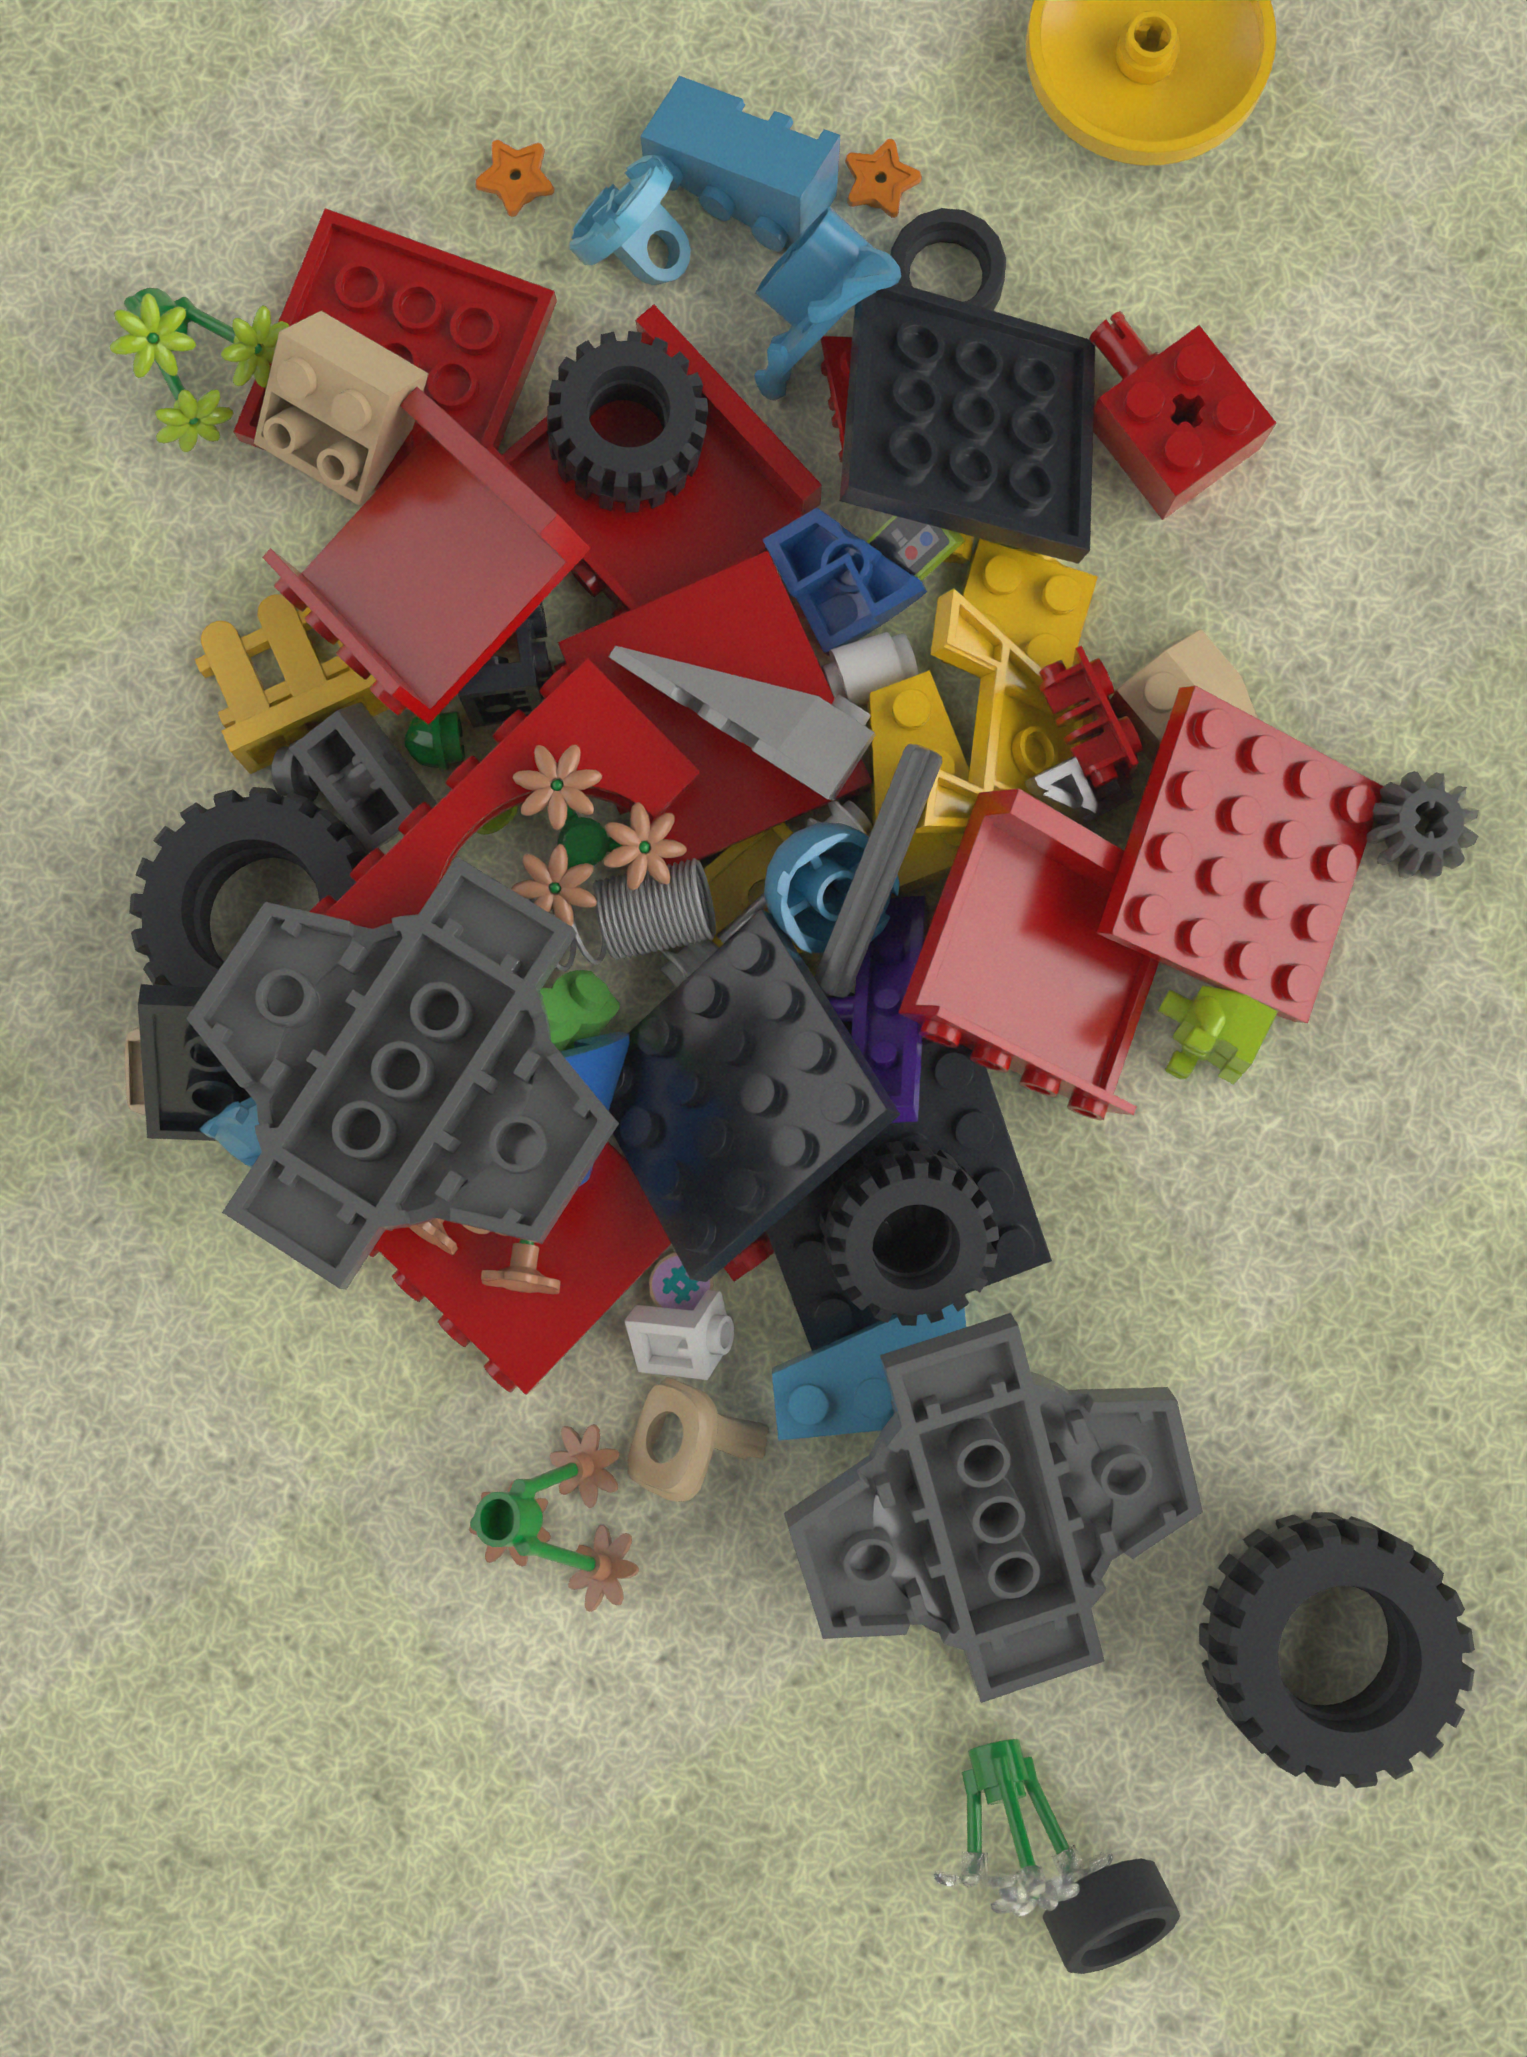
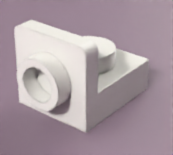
M707 1290L693 1311L635 1305L625 1319L637 1370L641 1373L708 1380L722 1356L730 1351L734 1339V1324L731 1317L726 1314L721 1291Z

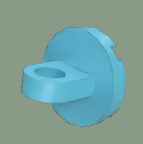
M657 155L643 156L626 168L625 174L630 179L628 183L620 190L614 184L609 188L606 186L589 205L573 228L574 233L571 237L573 240L570 241L569 246L570 250L584 265H594L614 253L639 280L646 284L659 285L677 280L685 273L690 262L691 248L688 237L682 227L660 204L673 180L672 172ZM652 234L658 235L667 245L669 256L664 268L657 267L649 258L647 245Z

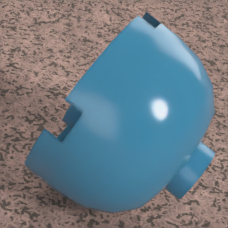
M816 823L791 834L776 849L767 866L764 896L768 911L775 923L790 938L791 942L800 949L809 953H824L869 840V835L842 823ZM898 874L871 941L884 930L890 919V916L885 911L890 904L891 893L898 896Z

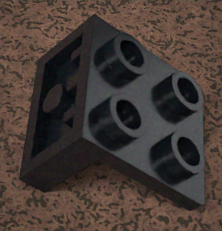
M543 601L516 629L520 661L509 663L506 657L492 656L458 692V697L473 728L502 724L519 709L528 716L545 700L539 691L553 675L551 660L548 658L546 642H536V638L548 637Z

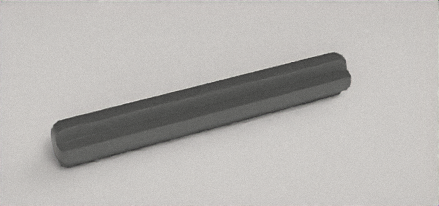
M908 744L903 751L814 977L822 991L829 995L844 998L851 992L942 764V756L929 748L917 744Z

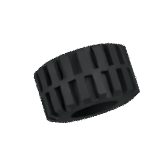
M628 331L627 341H617L614 332L601 334L600 346L596 348L592 346L589 340L583 342L576 347V362L566 356L558 367V380L552 379L549 389V406H547L548 448L551 459L558 460V474L565 484L571 480L576 482L575 494L587 501L593 493L599 496V508L612 511L614 501L625 503V513L639 512L640 501L648 500L651 509L664 504L667 491L676 496L685 487L687 475L692 477L698 466L707 428L708 403L707 398H701L703 383L698 372L687 375L689 360L680 351L673 357L667 355L668 342L655 337L652 345L642 343V332ZM618 400H629L640 403L650 409L661 422L663 431L656 439L643 446L621 447L603 439L595 431L589 420L603 405Z
M900 1141L885 1143L887 1154L877 1157L871 1147L859 1154L864 1164L856 1170L848 1163L845 1164L837 1173L842 1182L841 1187L836 1188L829 1185L824 1196L829 1210L820 1212L819 1226L824 1235L821 1241L827 1258L842 1290H847L851 1301L861 1310H864L869 1305L874 1318L888 1323L892 1314L896 1313L902 1326H916L917 1315L923 1314L927 1315L930 1323L943 1320L945 1318L942 1309L953 1304L959 1312L969 1304L964 1294L970 1288L980 1293L988 1282L981 1271L982 1267L994 1268L998 1255L990 1243L999 1240L998 1225L990 1216L993 1210L987 1198L964 1167H959L954 1158L940 1149L937 1154H934L928 1144L914 1141L911 1151H906ZM910 1205H927L941 1211L942 1218L939 1231L933 1242L920 1253L907 1258L895 1259L884 1257L872 1250L874 1236L878 1227L894 1211Z

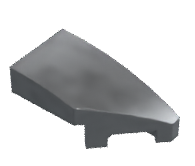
M1071 757L1025 781L1029 792L1078 824L1088 822L1135 798L1121 764L1114 767L1119 776L1117 779L1099 788H1094L1091 779H1086L1076 757Z

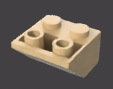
M319 311L279 332L254 444L360 506L367 501L411 432L415 420L400 404L416 387L424 391L428 373L328 314Z

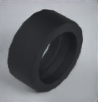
M940 208L918 215L901 229L891 248L890 254L900 267L901 278L898 283L913 287L910 280V266L917 253L926 246L939 242L958 244L970 250L977 257L982 270V282L976 295L964 302L994 311L1000 300L1005 281L1006 255L999 236L985 220L965 210Z
M1140 1858L1121 1861L1079 1879L1061 1891L1047 1905L1042 1917L1067 1971L1085 1974L1112 1967L1144 1952L1174 1929L1180 1918V1913L1155 1862Z

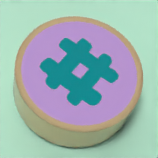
M672 1253L662 1258L653 1268L649 1279L651 1298L655 1305L661 1308L693 1311L705 1292L713 1290L714 1286L713 1277L707 1282L691 1280L677 1253Z

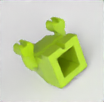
M1202 985L1192 1000L1169 989L1159 1006L1158 1012L1179 1022L1172 1038L1182 1045L1181 1052L1178 1050L1173 1052L1165 1072L1180 1080H1184L1193 1072L1199 1059L1202 1061L1207 1060L1220 1069L1218 1077L1234 1085L1252 1065L1278 1011L1246 994Z

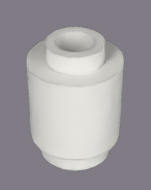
M884 632L829 650L831 663L821 666L834 698L839 694L858 707L868 704L870 692L918 675L915 656L905 633L891 637L888 632Z

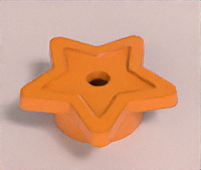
M893 139L886 140L873 154L851 152L847 154L845 163L855 179L847 198V204L850 207L866 204L870 207L881 209L891 218H895L899 214L900 198L903 192L922 181V175L919 170L899 161L896 143ZM882 174L886 177V181L879 183L875 180V177Z
M494 140L492 142L493 165L477 177L476 189L496 194L502 200L508 215L511 217L517 216L523 205L531 202L535 197L552 195L555 189L541 171L545 153L544 147L541 143H535L516 150L500 140ZM517 171L521 173V177L518 180H512L510 178L511 173Z

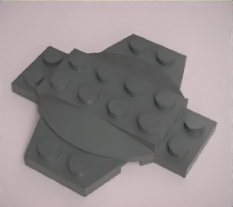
M459 857L455 858L419 915L392 918V923L375 929L356 926L347 920L264 902L186 1018L237 1084L244 1088L257 1104L259 1125H255V1132L262 1152L222 1213L334 1286L347 1290L386 1229L392 1231L396 1228H406L438 1218L543 1244L619 1124L552 1043L548 1015L543 1002V995L540 993L547 979L577 935L575 929Z
M1011 1313L880 1355L892 1397L891 1404L894 1415L880 1432L869 1456L784 1513L822 1638L907 1635L910 1625H923L939 1633L944 1644L964 1650L974 1688L981 1703L1104 1662L1091 1608L1106 1590L1101 1579L1111 1561L1123 1553L1134 1559L1203 1513L1178 1401L1168 1387L1068 1390L1043 1375L1030 1372L1019 1325Z

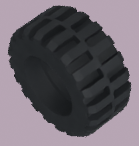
M252 787L249 797H242L232 789L214 794L215 807L208 810L197 802L180 812L181 817L186 823L176 832L164 826L153 840L162 847L155 860L152 862L142 857L136 872V876L145 880L146 883L143 894H131L129 913L142 919V928L134 929L131 935L135 951L149 958L150 962L146 963L143 970L153 985L208 987L225 962L217 954L210 931L211 911L219 890L236 871L261 859H284L300 866L312 878L317 888L319 902L329 894L338 901L356 883L349 875L369 854L352 830L326 808L321 809L310 799L292 792L284 797L272 788Z
M1313 1512L1310 1520H1303L1293 1514L1277 1519L1275 1524L1278 1530L1270 1534H1266L1259 1528L1243 1539L1249 1549L1239 1559L1228 1553L1219 1565L1218 1569L1226 1576L1219 1589L1208 1586L1202 1603L1211 1612L1209 1623L1199 1624V1644L1208 1654V1660L1202 1662L1207 1682L1217 1692L1218 1698L1216 1701L1227 1717L1261 1754L1265 1753L1279 1768L1295 1777L1305 1772L1315 1784L1334 1788L1339 1785L1340 1777H1345L1355 1788H1363L1377 1785L1376 1772L1385 1770L1396 1780L1414 1771L1409 1759L1420 1751L1431 1759L1444 1746L1436 1736L1447 1722L1454 1728H1457L1465 1712V1709L1456 1704L1459 1690L1472 1691L1475 1670L1462 1662V1653L1473 1652L1475 1650L1472 1629L1457 1620V1617L1461 1616L1465 1611L1457 1591L1442 1583L1444 1573L1430 1558L1415 1551L1413 1545L1367 1521L1353 1516L1349 1519H1344L1333 1512ZM1338 1586L1359 1588L1367 1592L1378 1602L1385 1616L1388 1644L1381 1669L1374 1680L1362 1692L1346 1701L1330 1705L1308 1704L1294 1696L1281 1679L1278 1650L1285 1625L1293 1612L1305 1600L1316 1593Z

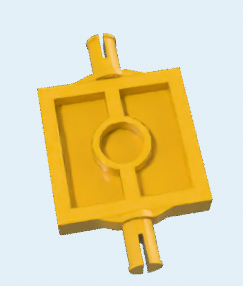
M980 538L974 547L961 595L1040 668L1043 669L1056 661L1062 660L1066 669L1073 665L1075 648L1078 647L1098 576L1064 566L1050 556L1023 549H1012ZM941 660V662H943V663L952 665V664H950V663H947V662Z

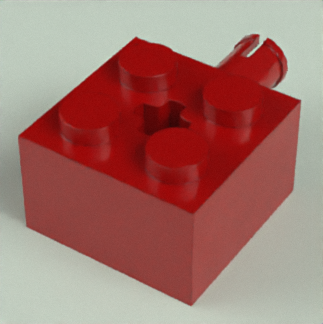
M1119 311L1111 315L1110 320L1113 322L1111 325L1107 319L1104 320L1089 337L1091 343L1097 346L1122 378L1120 383L1098 398L1094 408L1093 432L1160 518L1164 520L1260 450L1277 423L1200 325L1161 353L1155 352L1152 354L1126 321L1125 315Z

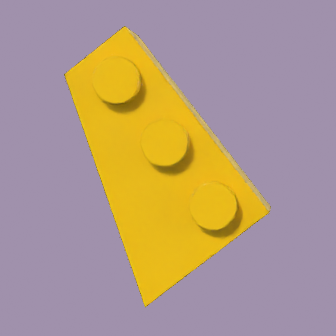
M930 670L870 692L867 713L871 716L867 721V728L876 735L868 747L869 770L872 780V825L874 827L903 751L908 744L921 745L937 752L942 756V764L939 770L968 782L970 770ZM914 833L898 872V896L947 878L963 834ZM891 893V898L897 897L896 895Z

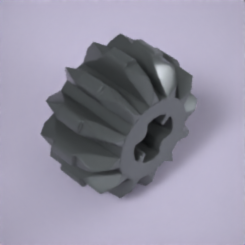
M1413 771L1401 778L1400 785L1389 782L1381 788L1380 794L1383 803H1375L1372 819H1374L1376 824L1383 826H1379L1366 834L1368 843L1375 844L1385 841L1388 847L1379 854L1377 864L1386 865L1399 857L1401 858L1398 863L1399 877L1407 879L1415 875L1419 869L1427 880L1440 876L1443 866L1450 869L1460 866L1465 859L1461 848H1468L1474 845L1479 837L1472 830L1464 826V824L1478 817L1479 810L1470 807L1462 809L1458 803L1459 800L1464 798L1467 787L1457 786L1447 793L1445 791L1444 773L1436 772L1424 782L1420 774ZM1421 815H1424L1430 822L1425 829L1426 834L1423 836L1415 829Z

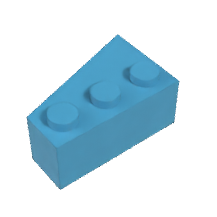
M679 76L640 136L642 155H657L670 169L673 180L668 190L675 191L680 186L699 197L698 200L701 206L713 217L722 221H728L732 216L749 226L755 239L766 248L776 252L781 251L783 247L788 249L826 208L831 206L837 196L841 135L823 129L818 139L812 138L790 129L793 125L791 116L774 111L768 121L742 111L745 107L742 98Z
M951 1304L942 1309L945 1319L930 1323L926 1314L917 1315L916 1326H902L897 1315L894 1314L888 1323L884 1321L876 1322L821 1348L808 1351L773 1367L772 1380L778 1441L882 1431L894 1415L880 1355L965 1328V1308L958 1312L954 1305Z

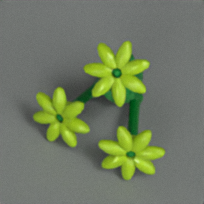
M146 288L125 299L126 311L120 309L114 312L115 320L130 334L121 336L113 341L110 345V350L115 354L121 355L136 353L133 361V372L137 378L144 377L155 360L175 399L174 408H162L155 412L157 419L167 425L157 433L156 440L159 443L165 444L179 439L180 449L183 452H189L195 447L198 434L207 441H218L221 436L215 425L230 420L234 412L229 407H217L221 399L218 389L209 391L197 401L193 394L184 388L177 374L178 366L172 351H189L196 347V342L187 335L188 323L192 321L233 343L223 349L221 357L226 361L239 362L233 376V383L236 386H243L254 374L258 385L264 388L267 387L271 370L269 363L273 361L279 332L288 328L289 324L280 321L271 326L270 311L266 306L262 305L256 312L252 327L241 318H234L231 327L196 308L187 297L173 301L166 292L158 288Z

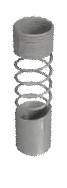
M695 858L692 861L687 859L685 863L683 861L679 864L675 862L673 866L668 863L667 867L671 879L667 885L660 884L648 871L640 886L635 890L628 888L626 873L623 876L618 874L616 878L614 876L610 879L606 877L604 881L602 879L595 880L593 883L594 896L597 900L595 908L602 935L600 955L597 959L593 958L583 945L576 929L574 908L571 904L574 918L572 927L577 935L570 945L568 963L565 966L558 963L556 968L564 972L571 968L576 955V945L589 962L599 965L603 961L606 951H608L612 958L618 961L620 957L625 959L626 956L629 958L632 955L637 957L639 953L641 955H644L645 952L650 954L651 950L656 953L657 949L660 951L664 948L668 950L670 946L675 948L676 945L679 947L682 944L687 946L688 943L693 945L695 941L698 943L701 940L706 942L707 939L712 941L716 934L715 913L708 881L701 863ZM529 898L528 900L534 903L536 898Z

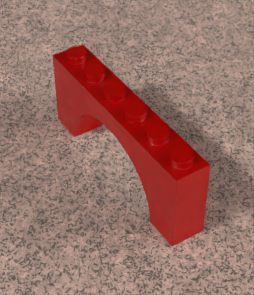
M588 658L574 671L565 664L540 689L539 693L545 698L543 702L528 716L520 709L517 710L497 729L492 738L498 745L481 762L472 755L455 769L445 782L452 790L436 806L432 808L424 801L403 820L398 827V830L404 835L400 841L386 854L379 848L370 852L350 873L349 876L356 883L338 901L329 894L309 912L347 920L353 925L370 929L392 923V918L419 915L464 844L486 823L501 813L523 804L534 792L516 784L513 775L518 771L540 772L534 755L535 748L538 745L545 747L553 755L557 764L562 754L570 746H579L581 753L576 771L585 769L597 770L602 775V779L597 784L580 791L587 797L610 802L631 813L632 806L635 803H641L648 814L650 825L695 781L701 771Z

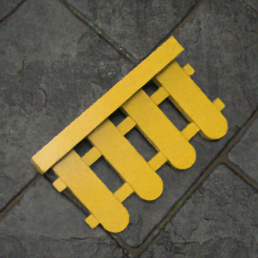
M281 594L270 595L260 603L257 616L262 628L241 637L235 627L226 621L210 623L201 634V645L205 655L194 659L205 679L212 675L216 677L228 705V708L217 712L222 725L226 728L221 730L230 752L249 774L272 765L274 755L280 747L289 746L292 742L300 740L339 709L362 702L373 717L389 710L369 689L376 681L372 675L367 680L363 679L339 656L321 664L307 633L308 630L313 628L304 619L312 610L307 607L303 612L297 611L296 607ZM339 640V641H338V644H339V647L341 648V647L343 646V644H342V642ZM271 648L285 681L265 690L251 657Z

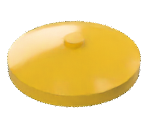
M1034 0L1026 34L1028 73L1037 98L1048 116L1069 138L1097 155L1126 164L1146 166L1178 163L1202 155L1220 145L1243 125L1254 110L1265 88L1275 58L1277 36L1274 10L1271 0Z

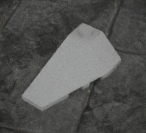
M615 646L609 656L618 664L680 704L689 707L718 729L741 743H745L752 748V751L829 800H835L876 736L873 731L865 727L871 715L839 694L833 703L829 704L819 696Z

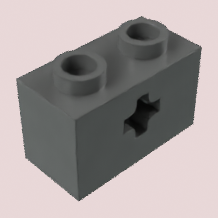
M362 702L337 710L289 748L368 853L401 833L398 830L399 825L421 803L426 801L432 808L438 804Z

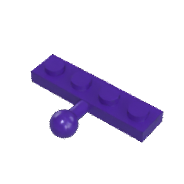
M925 895L890 899V904L885 911L890 916V919L884 930L869 944L856 977L855 996H846L844 998L827 997L843 1023L852 1022L851 1037L901 1114L891 1123L918 1121L922 1036L919 1032L922 1025L898 1012L928 933L929 909Z

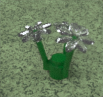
M1019 1739L993 1742L968 1751L972 1769L961 1772L967 1794V1851L961 1852L962 1871H935L934 1879L939 1884L954 1887L963 1885L971 1888L980 1883L987 1888L993 1889L1005 1887L998 1890L1001 1899L991 1903V1909L996 1913L1013 1912L1014 1916L1021 1918L1032 1912L1036 1904L1043 1910H1055L1058 1907V1901L1069 1900L1079 1893V1885L1073 1884L1075 1879L1079 1880L1112 1863V1852L1107 1854L1101 1852L1083 1862L1076 1846L1068 1845L1037 1779L1032 1757H1023ZM1024 1786L1056 1852L1051 1857L1059 1874L1045 1879L1042 1866L1035 1865L1018 1799L1026 1796ZM982 1793H985L987 1805L1004 1804L1021 1868L1016 1872V1875L1005 1874L1004 1872H988V1852H982Z

